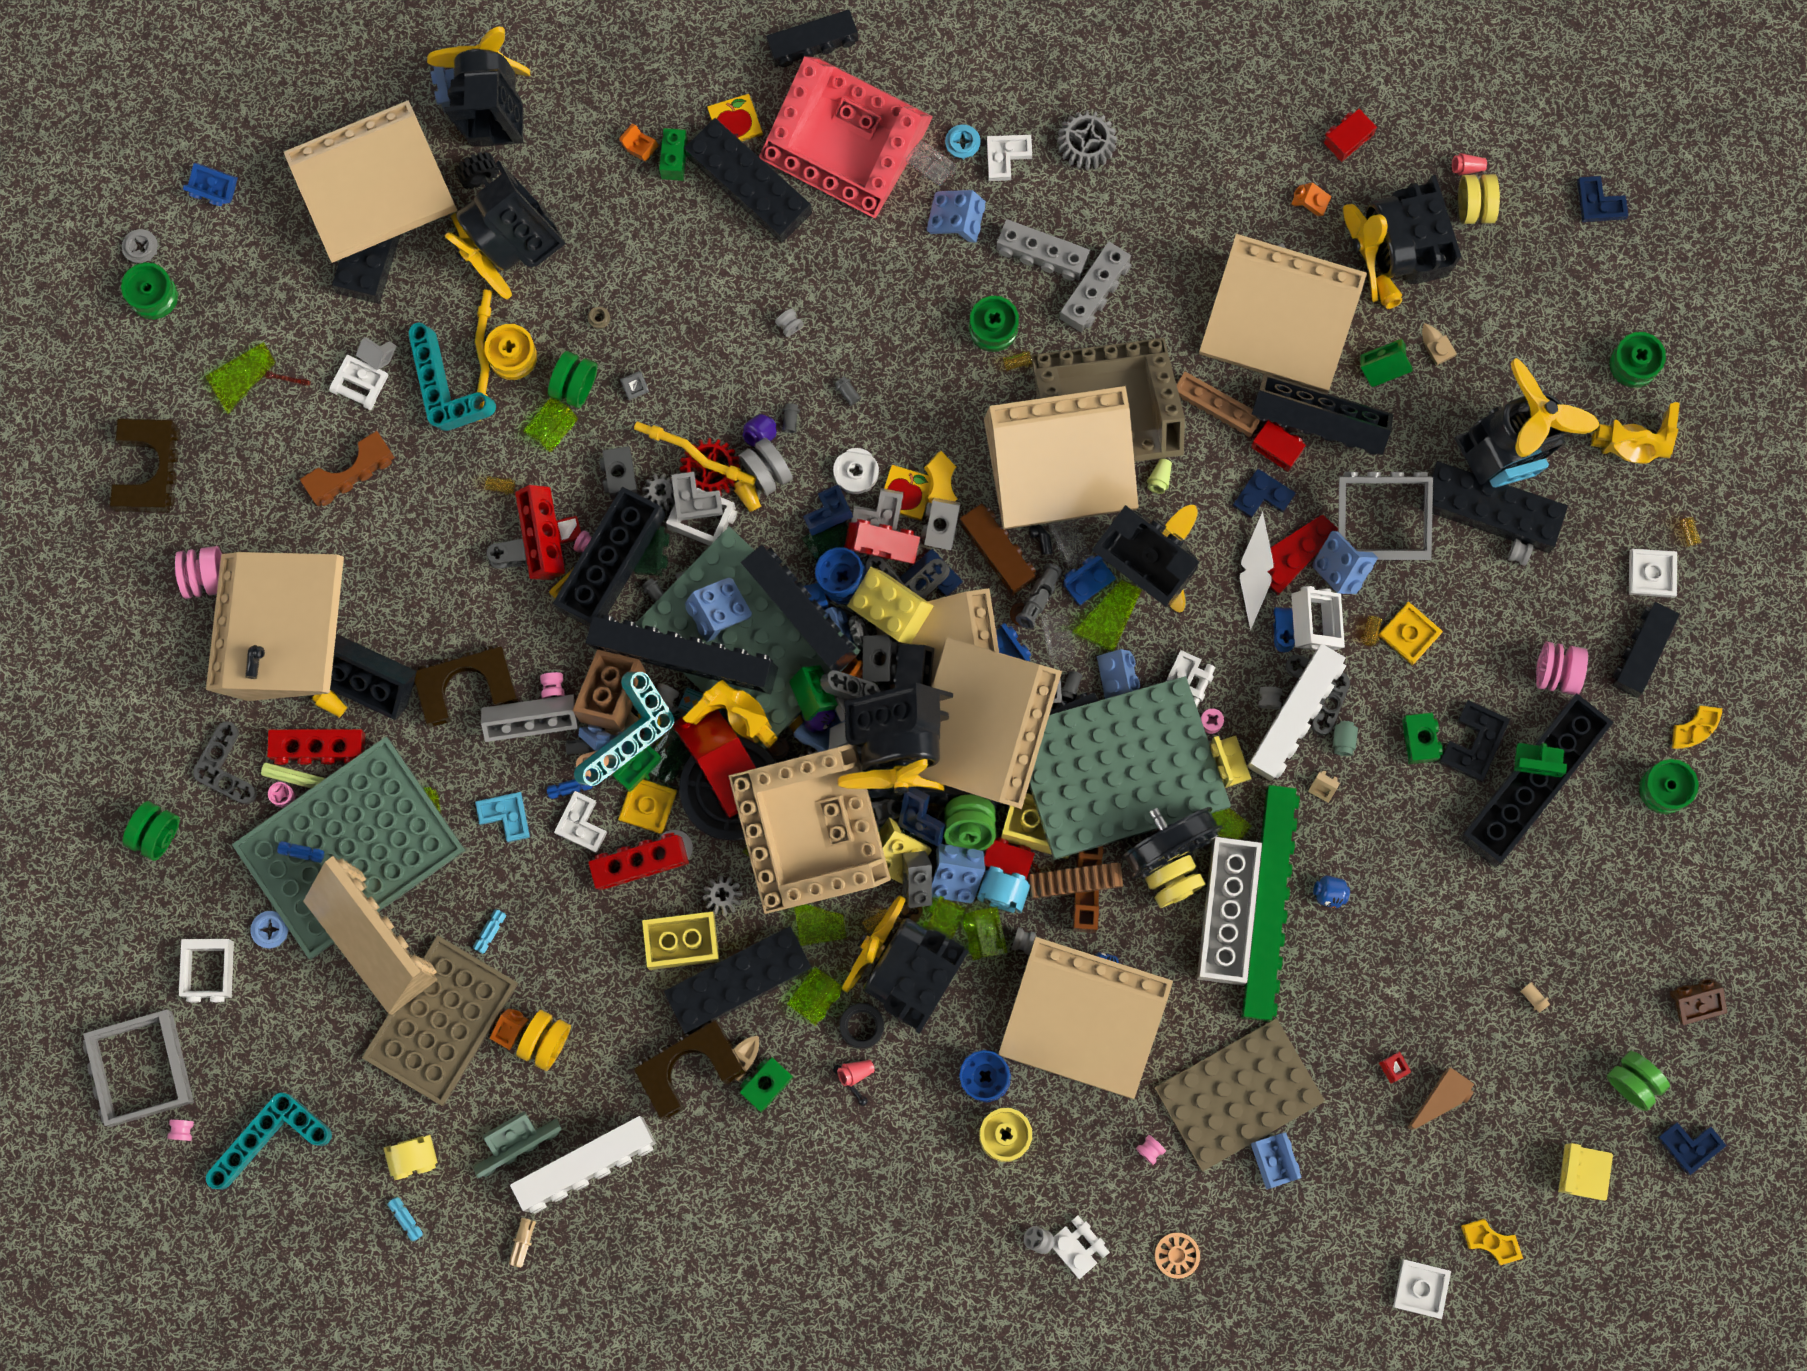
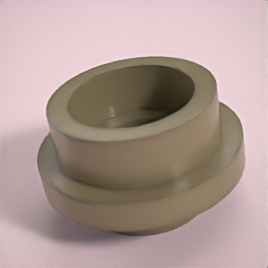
M595 307L588 313V322L593 328H605L610 322V314L603 307ZM597 315H602L603 320L596 321L595 317Z

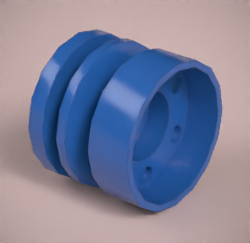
M836 547L826 551L819 558L815 568L818 584L828 598L838 604H848L867 574L860 558L854 551L847 548ZM842 577H843V578H847V577H848V580H847V581H844V580L841 581L840 579H841Z
M986 1050L974 1052L965 1059L960 1069L959 1077L963 1089L977 1101L987 1103L996 1101L1005 1095L1010 1087L1011 1073L1009 1066L995 1052ZM990 1071L991 1082L984 1081L982 1083L980 1081L982 1079L981 1072L988 1073Z

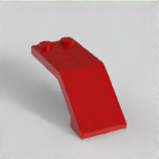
M718 710L709 712L697 725L685 722L683 720L684 716L680 717L672 726L674 731L700 766L729 817L734 816L738 813L729 775L756 769L738 736Z

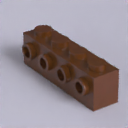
M981 503L962 516L959 525L1010 594L1014 596L1035 581L1036 575L1034 573H1036V570L1031 562H1025L1021 555L1023 553L1016 543L1012 544L1008 539L1009 533L1007 530H1003V526H999L996 523L994 512L989 507L985 508Z

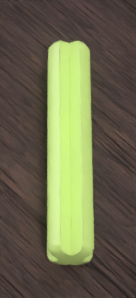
M264 763L261 769L262 776L311 789L326 779L270 763Z

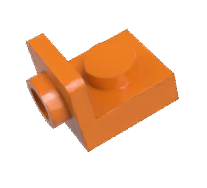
M508 1008L500 1016L489 1039L510 1050L513 1048L522 1028L527 1024L528 1019L520 1011Z

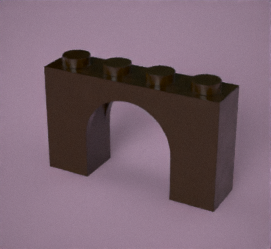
M117 419L116 441L119 445L154 449L159 456V467L156 474L143 484H112L110 507L115 512L170 513V507H173L175 503L172 485H175L177 480L176 472L173 471L174 463L178 462V450L175 449L176 441L180 440V429L172 420Z
M491 645L486 647L485 651L479 653L475 651L467 652L462 655V658L455 660L447 658L441 660L438 665L431 666L427 664L417 668L415 684L425 721L429 728L452 722L445 693L449 681L461 672L474 671L483 675L487 679L495 706L519 702L505 650L502 646Z
M716 1020L701 1025L699 1027L700 1030L693 1034L691 1032L684 1034L679 1038L680 1042L673 1046H664L658 1051V1055L653 1058L646 1057L638 1062V1067L634 1068L660 1119L666 1121L685 1110L672 1084L673 1068L683 1056L690 1053L706 1055L712 1062L721 1081L726 1085L747 1073L722 1026Z

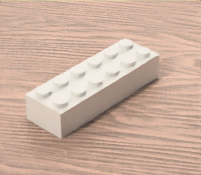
M1323 644L1316 649L1248 763L1247 768L1269 781L1274 778L1278 779L1287 767L1284 761L1286 758L1290 759L1299 746L1296 744L1297 739H1302L1311 726L1308 724L1309 719H1314L1323 705L1319 702L1321 699L1325 700L1335 686L1331 682L1333 679L1337 680L1346 667L1343 662L1346 657Z
M1215 837L1212 841L1197 980L1242 986L1247 983L1262 843Z
M638 1116L512 1183L510 1186L522 1210L535 1214L547 1207L545 1203L548 1201L558 1202L568 1196L567 1191L571 1189L578 1191L588 1186V1180L591 1178L601 1179L611 1173L610 1168L614 1166L621 1168L631 1163V1157L634 1155L644 1156L654 1150L652 1146L656 1142L644 1118Z

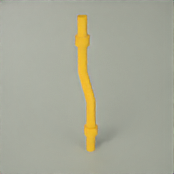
M483 290L481 306H478L477 311L479 318L474 341L481 367L477 392L483 393L488 396L486 389L490 366L484 352V336L487 319L491 315L490 302L492 291ZM485 401L480 404V409L484 406Z
M638 421L635 423L634 430L649 435L651 439L657 441L661 439L682 447L703 467L727 475L728 479L734 481L740 480L751 485L755 484L756 476L742 472L738 467L732 465L728 467L709 460L687 439L665 432L663 428L655 425L649 426Z

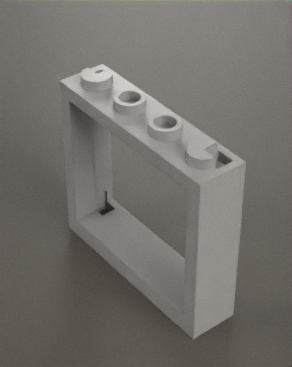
M1344 472V476H1339L1338 532L1344 538L1346 483L1424 484L1423 549L1355 550L1358 552H1373L1378 557L1377 560H1431L1433 477L1428 476V472H1414V476H1404V472H1390V476H1381V472H1367V476H1358V472Z
M163 1010L83 1034L85 1039L83 1040V1050L85 1054H88L90 1061L87 1064L89 1075L94 1078L93 1094L95 1099L99 1100L100 1109L98 1110V1116H101L104 1126L113 1127L194 1103L172 1011ZM160 1022L178 1099L115 1117L98 1040Z

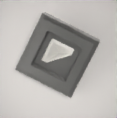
M641 371L620 378L628 400L650 392Z

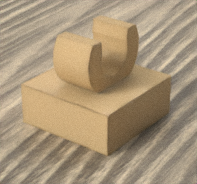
M1322 771V773H1318L1308 792L1329 803L1340 783L1337 782V777L1331 779L1326 776V771Z

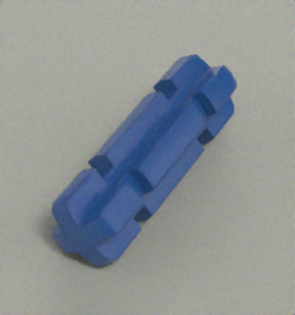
M574 779L559 783L558 786H548L546 790L548 797L554 799L558 798L559 795L565 796L573 794L574 791L580 792L581 789L584 791L589 790L592 786L579 784Z
M283 841L279 843L277 849L279 854L286 856L289 854L291 857L305 860L311 859V861L319 863L324 858L323 850L315 848L312 850L310 847L297 844L291 845V843Z

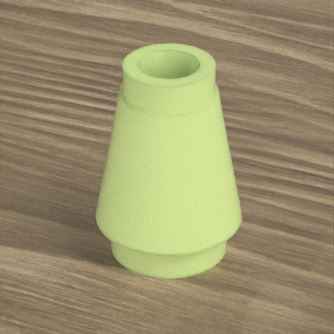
M1159 459L1147 480L1150 491L1163 494L1169 488L1171 461Z

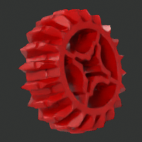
M711 438L707 439V444H703L702 440L698 441L699 446L696 448L702 454L710 453L707 457L709 460L717 462L719 454L727 460L729 467L732 465L741 469V466L737 464L740 461L739 457L734 456V449L728 450V443H724L721 446V441L717 439L715 444H712ZM684 452L687 458H681L680 461L683 466L679 467L680 472H692L693 467L703 473L702 482L695 478L696 488L706 492L720 490L722 497L721 490L729 493L730 489L727 485L734 487L736 482L728 479L727 475L713 470L708 472L707 475L706 468L699 464L689 453ZM723 476H725L719 482L710 484L712 479H714L715 477L722 478Z

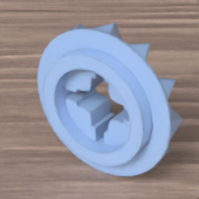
M265 911L253 920L251 936L257 945L271 949L280 946L287 939L289 929L277 912ZM271 920L272 927L279 930L272 932V936L268 937V933L260 931V929L268 928Z

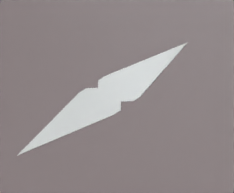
M1263 512L1241 560V565L1246 569L1240 574V582L1250 630L1272 582V576L1267 571L1272 569L1274 564Z

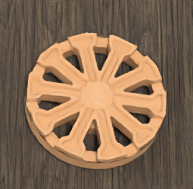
M1171 1233L1164 1236L1157 1244L1155 1261L1160 1271L1166 1276L1176 1279L1185 1278L1191 1275L1198 1267L1200 1251L1198 1245L1190 1236L1183 1233ZM1171 1237L1174 1238V1247L1169 1242ZM1180 1237L1184 1238L1181 1246H1179ZM1191 1242L1192 1248L1185 1250L1187 1244ZM1165 1243L1169 1251L1162 1249L1161 1245ZM1195 1252L1196 1257L1192 1258L1187 1256V1254ZM1162 1253L1168 1255V1257L1160 1259L1159 1254ZM1170 1261L1167 1268L1164 1269L1162 1267V1264ZM1186 1261L1192 1262L1194 1264L1192 1268H1190L1186 1264ZM1174 1265L1176 1269L1175 1275L1170 1273ZM1180 1265L1184 1267L1187 1273L1181 1274Z

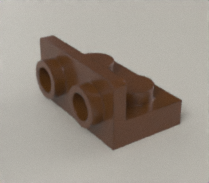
M1704 979L1699 984L1692 986L1683 985L1678 987L1677 990L1670 991L1671 997L1676 1001L1679 1022L1682 1025L1728 1013L1724 989L1715 980Z

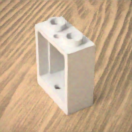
M697 488V493L706 492L704 490ZM721 498L722 508H725V511L714 536L680 523L681 521L677 520L675 504L666 522L667 528L710 546L727 529L729 523H734L737 516L735 503Z
M1312 586L1302 587L1301 591L1292 593L1295 648L1316 650L1321 644L1332 650L1344 648L1341 594L1333 593L1331 589L1315 590ZM1311 602L1321 603L1323 635L1313 634Z
M181 939L180 997L186 998V1002L191 1003L201 1002V998H210V1002H224L225 998H232L234 941L230 939ZM192 951H224L223 991H191Z

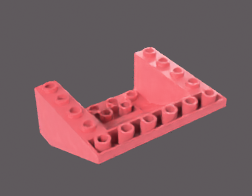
M804 56L759 158L855 209L876 218L923 138L933 116L818 57Z

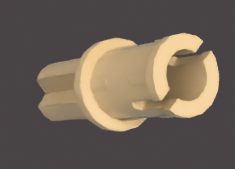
M521 1218L516 1239L513 1238L515 1243L509 1260L510 1265L515 1267L523 1266L528 1246L532 1244L530 1240L536 1221Z

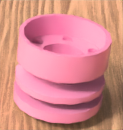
M218 546L201 548L199 559L193 549L188 550L187 554L184 550L176 552L175 575L184 599L192 598L193 594L196 597L202 596L203 586L208 595L217 594L222 554Z
M1546 641L1536 666L1537 688L1545 690L1548 686V690L1554 691L1560 682L1562 693L1579 694L1587 671V649L1569 646L1564 655L1563 644L1557 643L1554 647V643Z

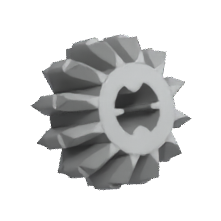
M663 473L661 479H658L657 474H654V481L646 480V484L649 487L642 488V492L645 493L643 497L660 506H664L666 511H670L668 504L672 506L675 504L672 477L667 480V475ZM659 489H661V491L665 489L666 494L664 496H662V494L658 496L657 491Z
M719 876L718 884H716L715 880H710L713 888L704 887V890L710 894L704 895L703 900L710 901L707 903L706 908L711 909L714 907L713 913L715 915L719 913L721 908L723 916H727L726 908H729L734 913L736 910L732 904L734 903L738 906L742 904L735 897H741L743 893L742 891H736L740 887L739 883L731 886L733 880L731 877H728L726 883H724L723 876ZM724 890L726 894H729L728 898L725 897V901H721L720 898L717 897V894L720 895V891Z

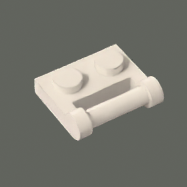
M346 355L331 383L329 391L336 395L339 393L363 404L364 408L371 410L389 375L380 369H374L365 362ZM346 380L370 392L365 396L343 386L342 383Z

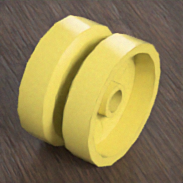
M1496 174L1482 175L1479 180L1476 175H1462L1458 190L1459 218L1461 223L1475 224L1478 218L1481 223H1495L1500 203L1499 183Z
M1191 855L1178 859L1145 878L1149 888L1152 890L1166 887L1155 896V900L1160 908L1180 902L1206 885L1201 874H1192L1185 877L1196 867Z
M1000 1108L991 1112L983 1120L979 1130V1142L983 1151L990 1158L1000 1162H1011L1020 1158L1029 1149L1032 1141V1128L1028 1119L1021 1112L1012 1108ZM1007 1131L1010 1135L1009 1139L1003 1140L1001 1132Z

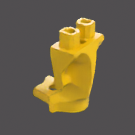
M1674 402L1669 405L1667 411L1663 414L1662 425L1657 434H1653L1638 424L1622 425L1618 420H1614L1610 426L1602 424L1598 426L1597 431H1594L1592 434L1591 446L1601 447L1603 454L1612 452L1625 461L1647 464L1658 457L1669 459L1678 434L1677 422L1680 403Z
M724 680L719 681L710 690L706 691L702 699L683 717L685 722L697 725L709 712L724 708L727 709L728 719L733 730L745 739L754 743L761 741L767 748H770L778 739L771 730L772 727L760 703L745 691L730 687Z

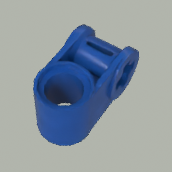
M1274 607V645L1280 652H1289L1295 644L1292 608ZM1283 636H1287L1288 643H1284Z

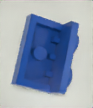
M194 163L188 185H183L182 189L188 191L191 197L198 199L205 197L210 199L209 203L222 206L223 204L231 203L238 177L199 163Z

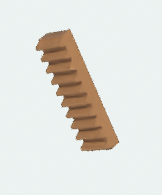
M1187 372L1183 373L1177 383L1179 397L1182 400L1197 406L1198 409L1213 415L1214 418L1229 424L1230 427L1236 428L1237 431L1243 432L1248 437L1253 435L1261 421L1255 415H1252L1253 409Z
M1121 863L1093 865L1091 867L1028 875L1031 899L1123 887Z

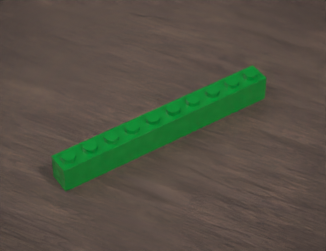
M1268 785L1266 788L1260 841L1262 848L1242 1019L1270 1022L1273 1017L1277 1016L1278 1003H1274L1275 993L1279 994L1280 980L1277 979V971L1282 969L1283 956H1279L1280 947H1284L1285 933H1282V924H1286L1288 910H1284V905L1290 896V887L1286 886L1287 878H1291L1293 867L1292 864H1289V857L1294 854L1295 841H1291L1292 832H1296L1297 818H1294V810L1298 809L1300 796L1296 795L1297 788Z

